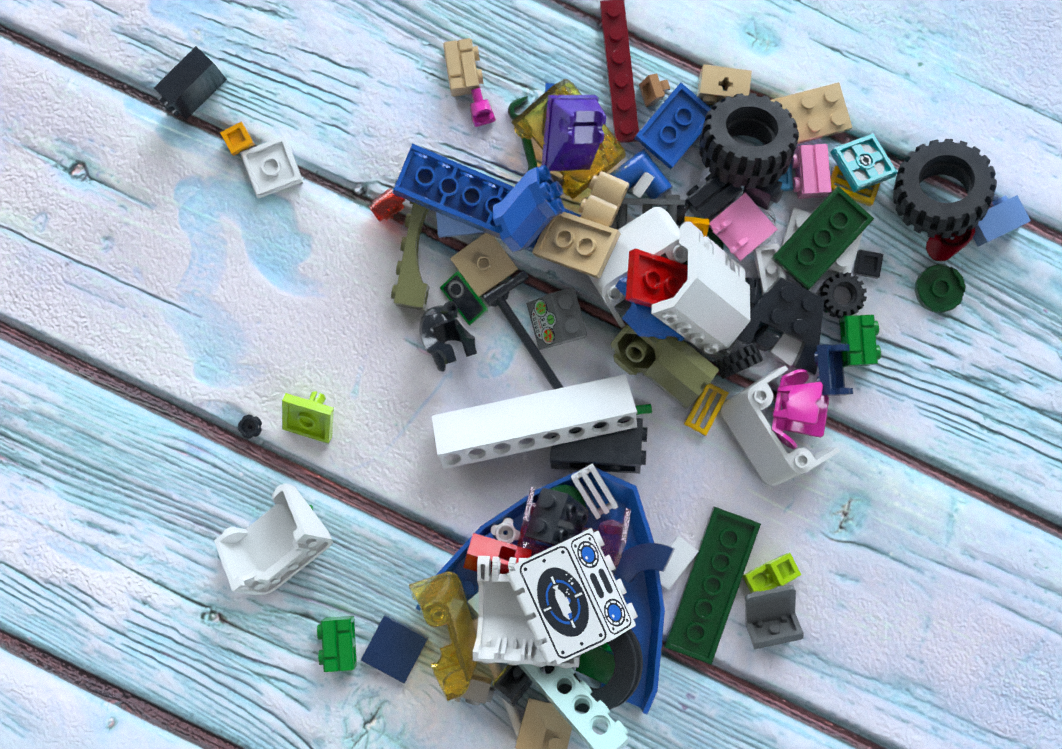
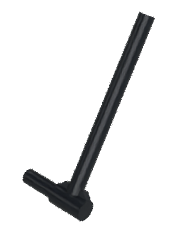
M523 270L507 282L500 283L482 296L489 307L498 306L552 388H564L506 301L510 293L509 291L529 279Z

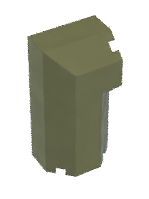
M628 324L610 343L611 349L614 348L615 351L613 355L614 362L629 375L643 373V375L649 378L683 408H688L699 397L704 387L709 385L719 371L717 367L684 340L678 341L673 336H667L665 339L653 336L642 337Z

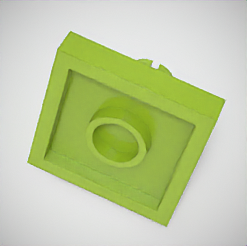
M313 391L308 400L285 393L282 399V430L329 444L333 434L334 407L323 404L326 400L325 395L319 393L316 398L317 392Z

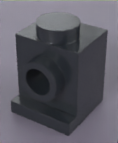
M777 180L774 183L770 182L769 185L764 187L757 185L754 189H747L744 186L743 194L746 192L757 206L768 210L773 203L777 204L784 192L781 189L783 183Z

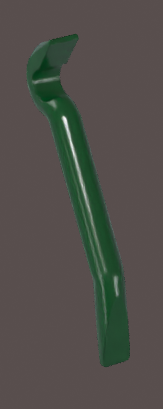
M528 96L515 99L510 103L508 115L513 121L517 122L529 171L538 166L525 117L514 112L528 101Z

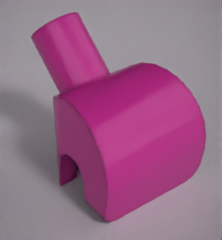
M481 89L471 90L474 103L470 104V112L474 127L495 122L496 119L489 100H483Z

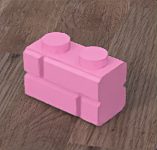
M827 144L798 146L791 161V166L795 168L796 175L793 178V192H797V199L827 197L831 193Z

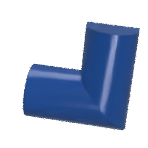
M645 149L638 152L609 174L628 182L629 188L627 191H629L637 184L644 172H648L655 177L645 191L650 199H658L673 187Z

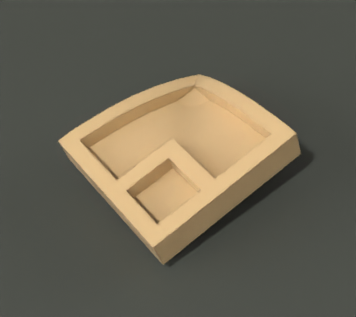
M528 698L515 749H567L572 727L551 703Z

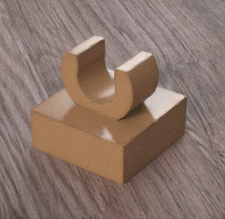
M657 73L648 75L639 84L646 107L654 106L665 96L664 91L671 89L668 80L660 81Z

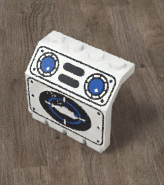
M592 528L514 564L515 570L506 574L513 591L521 588L525 590L524 593L516 596L524 615L527 616L531 613L536 615V617L527 621L535 640L538 641L545 637L547 639V642L539 645L546 664L556 660L557 664H561L613 640L636 626L634 619L638 617L632 603H626L623 594L627 593L621 579L615 580L612 570L616 569L610 555L604 556L601 546L605 545L599 531L593 532Z

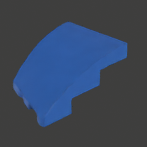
M627 277L620 279L615 286L625 297ZM630 301L632 305L622 319L639 336H653L659 339L673 336L678 341L685 339L651 314V307Z

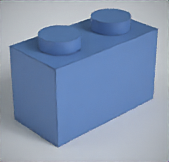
M1005 195L992 202L994 207L988 209L983 220L979 221L975 227L973 239L977 247L1031 221L1018 195L1010 199Z

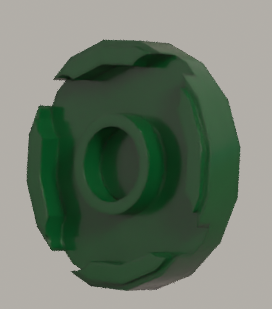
M937 264L926 268L919 274L915 281L914 291L918 302L923 308L931 312L943 313L953 310L961 304L966 285L963 276L957 269L945 264Z

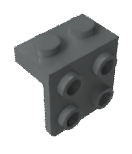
M779 586L775 589L761 592L755 591L745 596V625L754 649L803 639L804 633L795 613L796 590L794 586Z

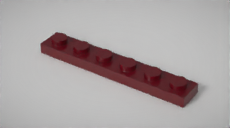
M624 0L600 1V12L615 144L637 142L634 137L639 132L625 3Z

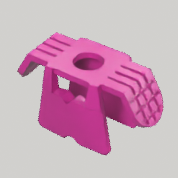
M803 369L781 376L773 412L772 431L775 432L781 443L791 449H795L797 444L783 432L789 431L821 438L824 436L829 397L821 396L822 383L804 384L809 379V375Z

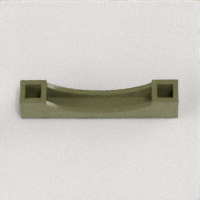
M410 201V204H413L412 211L407 213L405 227L408 228L407 237H402L400 251H403L402 261L398 260L396 275H399L397 285L394 284L392 287L391 299H394L396 306L425 311L430 287L428 284L423 283L421 277L418 248L421 230L430 209Z

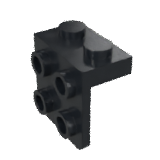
M542 488L525 536L552 546L560 544L582 532L583 527L588 521V509L567 493Z

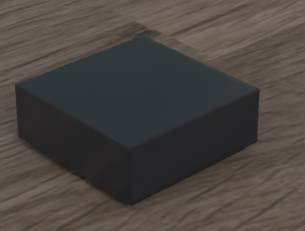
M858 250L853 275L875 279L880 278L884 254Z

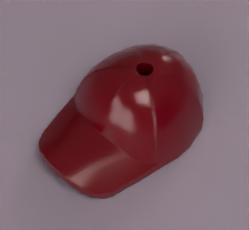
M975 228L972 230L966 229L965 234L960 236L952 233L951 237L954 239L941 238V235L937 234L935 238L929 237L926 243V251L929 257L940 262L949 260L969 244L975 234Z

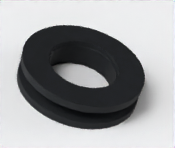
M632 629L607 642L614 654L615 668L610 681L601 688L590 687L592 690L590 695L596 702L601 700L609 710L620 706L633 695L642 676V651ZM544 666L546 674L552 673L555 669L554 666ZM574 673L573 676H574L579 682H581V680L578 679L576 673ZM567 683L561 684L558 687V691L562 694H567L572 690V686ZM580 703L575 708V710L587 713L590 709L585 703Z

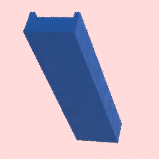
M412 143L392 194L501 239L499 233L503 232L501 224L495 225L493 205L501 202L514 186ZM564 208L566 213L581 217L580 214ZM540 234L529 247L525 248L526 250L533 251Z

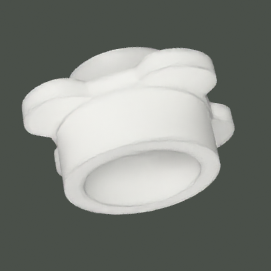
M505 518L499 525L491 527V533L499 541L511 543L520 538V532L514 528L511 518ZM507 530L508 534L504 535L503 531Z

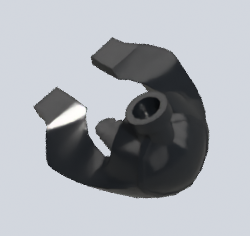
M454 301L446 302L444 306L439 305L428 309L421 317L419 325L421 341L426 351L432 355L437 369L441 372L445 371V364L457 361L453 347L450 344H446V341L462 342L466 357L477 354L475 337L457 320L458 306Z

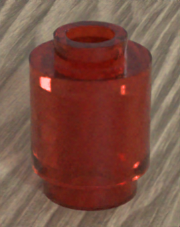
M391 187L373 199V203L368 206L379 222L384 219L387 221L405 208L402 203L406 200L392 194L393 190Z

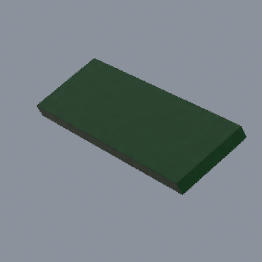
M713 506L698 548L699 552L695 556L665 640V648L712 665L761 523Z

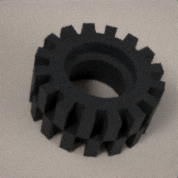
M841 272L826 279L823 285L820 286L819 290L821 292L818 294L825 298V309L823 311L825 313L829 312V316H837V318L851 316L859 312L858 310L863 308V302L867 299L864 296L867 290L862 288V285H864L863 281L859 282L857 280L858 276H851V273L848 272L845 274ZM839 286L846 287L851 294L850 301L845 305L837 303L833 296L834 290Z
M753 343L714 362L719 369L722 379L764 360L756 343Z

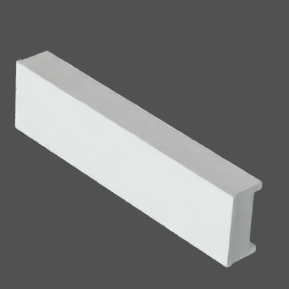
M626 374L433 415L432 420L437 455L440 457L443 469L637 428V410ZM622 417H631V420L626 423L618 422ZM598 422H607L602 428L593 427ZM575 427L582 428L580 432L575 434H571L568 432L570 429ZM548 433H558V435L555 438H544V436ZM524 438L533 439V441L528 444L519 443V441ZM500 443L509 444L505 449L498 450L494 448ZM479 448L484 450L478 455L469 453L473 449ZM449 454L459 455V457L454 460L445 459V457Z

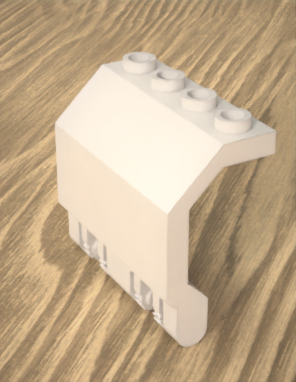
M685 222L679 230V243L688 250V280L675 297L652 304L651 314L706 354H715L720 350L729 348L750 322V285L745 282V269L734 259H730L729 255L710 238L703 237V233L691 222Z
M478 556L479 618L477 638L473 649V661H481L485 664L493 662L507 663L509 665L532 664L537 667L546 665L560 666L561 668L579 667L580 655L561 664H557L556 660L546 664L539 645L547 642V639L545 637L538 641L535 640L527 621L536 617V615L531 613L525 616L516 597L525 592L524 588L513 591L507 575L500 574V557H493L491 573V557ZM510 557L508 562L509 572L515 570L513 565L517 563L516 558ZM519 558V562L527 558Z

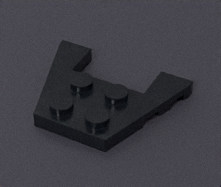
M782 277L777 278L750 310V322L736 340L750 345L759 323H763L801 341L802 345L792 366L806 370L808 374L815 375L817 366L814 354L817 351V345H820L825 298Z

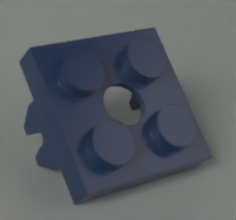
M849 344L817 345L814 359L816 366L819 368V376H817L816 382H821L823 385L822 396L853 394V388H845L842 352L850 351Z

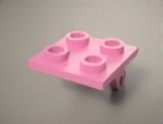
M746 192L709 223L713 233L721 239L739 261L778 230Z

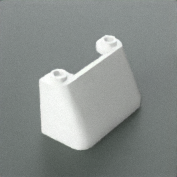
M286 483L278 486L272 494V499L276 505L246 529L227 528L223 531V534L214 540L232 592L254 595L271 593L333 544L329 531L295 486Z

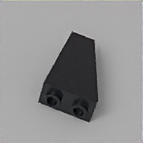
M636 418L637 428L553 445L550 451L551 469L581 470L593 463L596 468L604 472L640 474L641 465H646V450H642V442H647L648 427H643V418ZM630 420L622 421V422H619V423H626V422H628V421H630ZM575 431V432H570V433H571V434H575V433H578V432H580V431Z

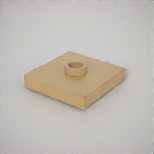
M484 233L450 258L479 298L518 270L496 238L488 233Z

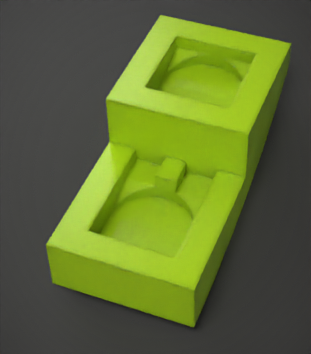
M786 553L743 574V579L750 593L783 586L801 576V573L791 553Z

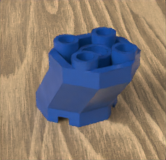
M546 165L527 171L501 202L493 205L495 225L501 224L503 232L499 233L500 237L512 252L521 251L529 247L554 217L565 212L560 197L563 195V189L558 181L554 182Z

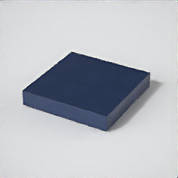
M385 614L361 661L405 684L429 637Z

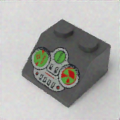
M574 287L550 293L526 303L539 350L586 338L587 332Z

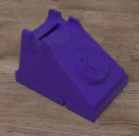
M548 95L542 165H546L549 171L590 170L600 143L604 140L602 126L606 123V114L599 105V97L596 95Z

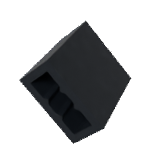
M195 46L154 89L160 94L157 99L176 117L181 114L187 120L227 79L217 66Z

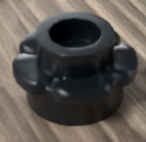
M245 415L238 423V430L247 439H251L253 436L257 437L262 432V421L257 416ZM250 424L253 426L252 429L248 428Z

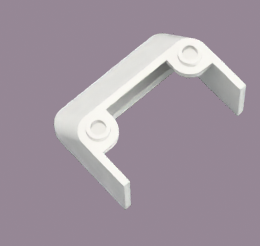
M654 207L618 229L621 235L600 279L589 276L621 328L625 324L614 306L622 302L625 296L615 286L620 279L627 277L629 251L636 248L658 256L665 253L668 259L679 263H684L688 260V250L679 243L680 229L670 214L661 207Z
M786 366L775 369L725 400L720 409L722 419L763 483L771 486L779 485L802 475L840 452L838 447H826L814 456L805 448H796L787 453L775 432L772 431V427L761 410L768 407L773 400V392L767 383L787 371Z

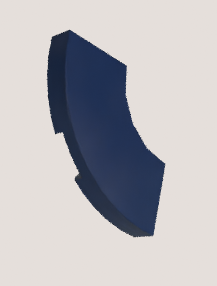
M659 543L633 546L622 552L613 561L616 569L612 570V573L631 583L636 575L644 570L655 569L664 572L675 548Z

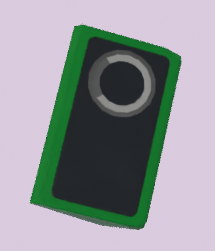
M459 271L454 273L440 287L446 297L457 304L458 312L469 326L489 311Z

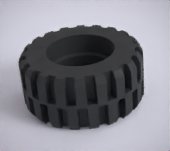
M743 93L736 94L733 98L728 96L722 99L721 102L719 101L713 105L705 116L699 142V155L704 166L709 168V172L714 177H720V181L725 184L729 182L734 187L746 186L747 189H754L757 185L764 187L769 185L770 182H776L787 172L799 138L797 123L794 118H791L792 114L787 108L783 109L781 103L771 101L770 97L764 95L763 97H758L754 93H749V95H743ZM738 135L750 136L758 139L764 145L747 146L737 142L732 137Z
M936 139L930 141L928 146L921 144L916 147L915 152H909L904 162H901L898 168L893 189V203L896 204L895 210L899 216L904 215L902 221L907 226L912 224L914 226L913 231L919 234L922 231L927 232V237L935 238L936 234L941 235V238H950L952 233L960 236L965 234L966 229L972 230L975 228L978 222L982 221L985 217L997 187V180L994 178L996 175L993 166H989L990 159L986 155H980V149L975 146L970 148L967 146V142L961 140L960 143L953 142V139H945L944 142H939ZM934 175L951 176L963 184L967 191V196L953 203L937 202L929 198L922 191L920 183Z

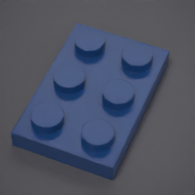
M680 83L634 139L671 170L702 133L705 116L711 108L683 83Z

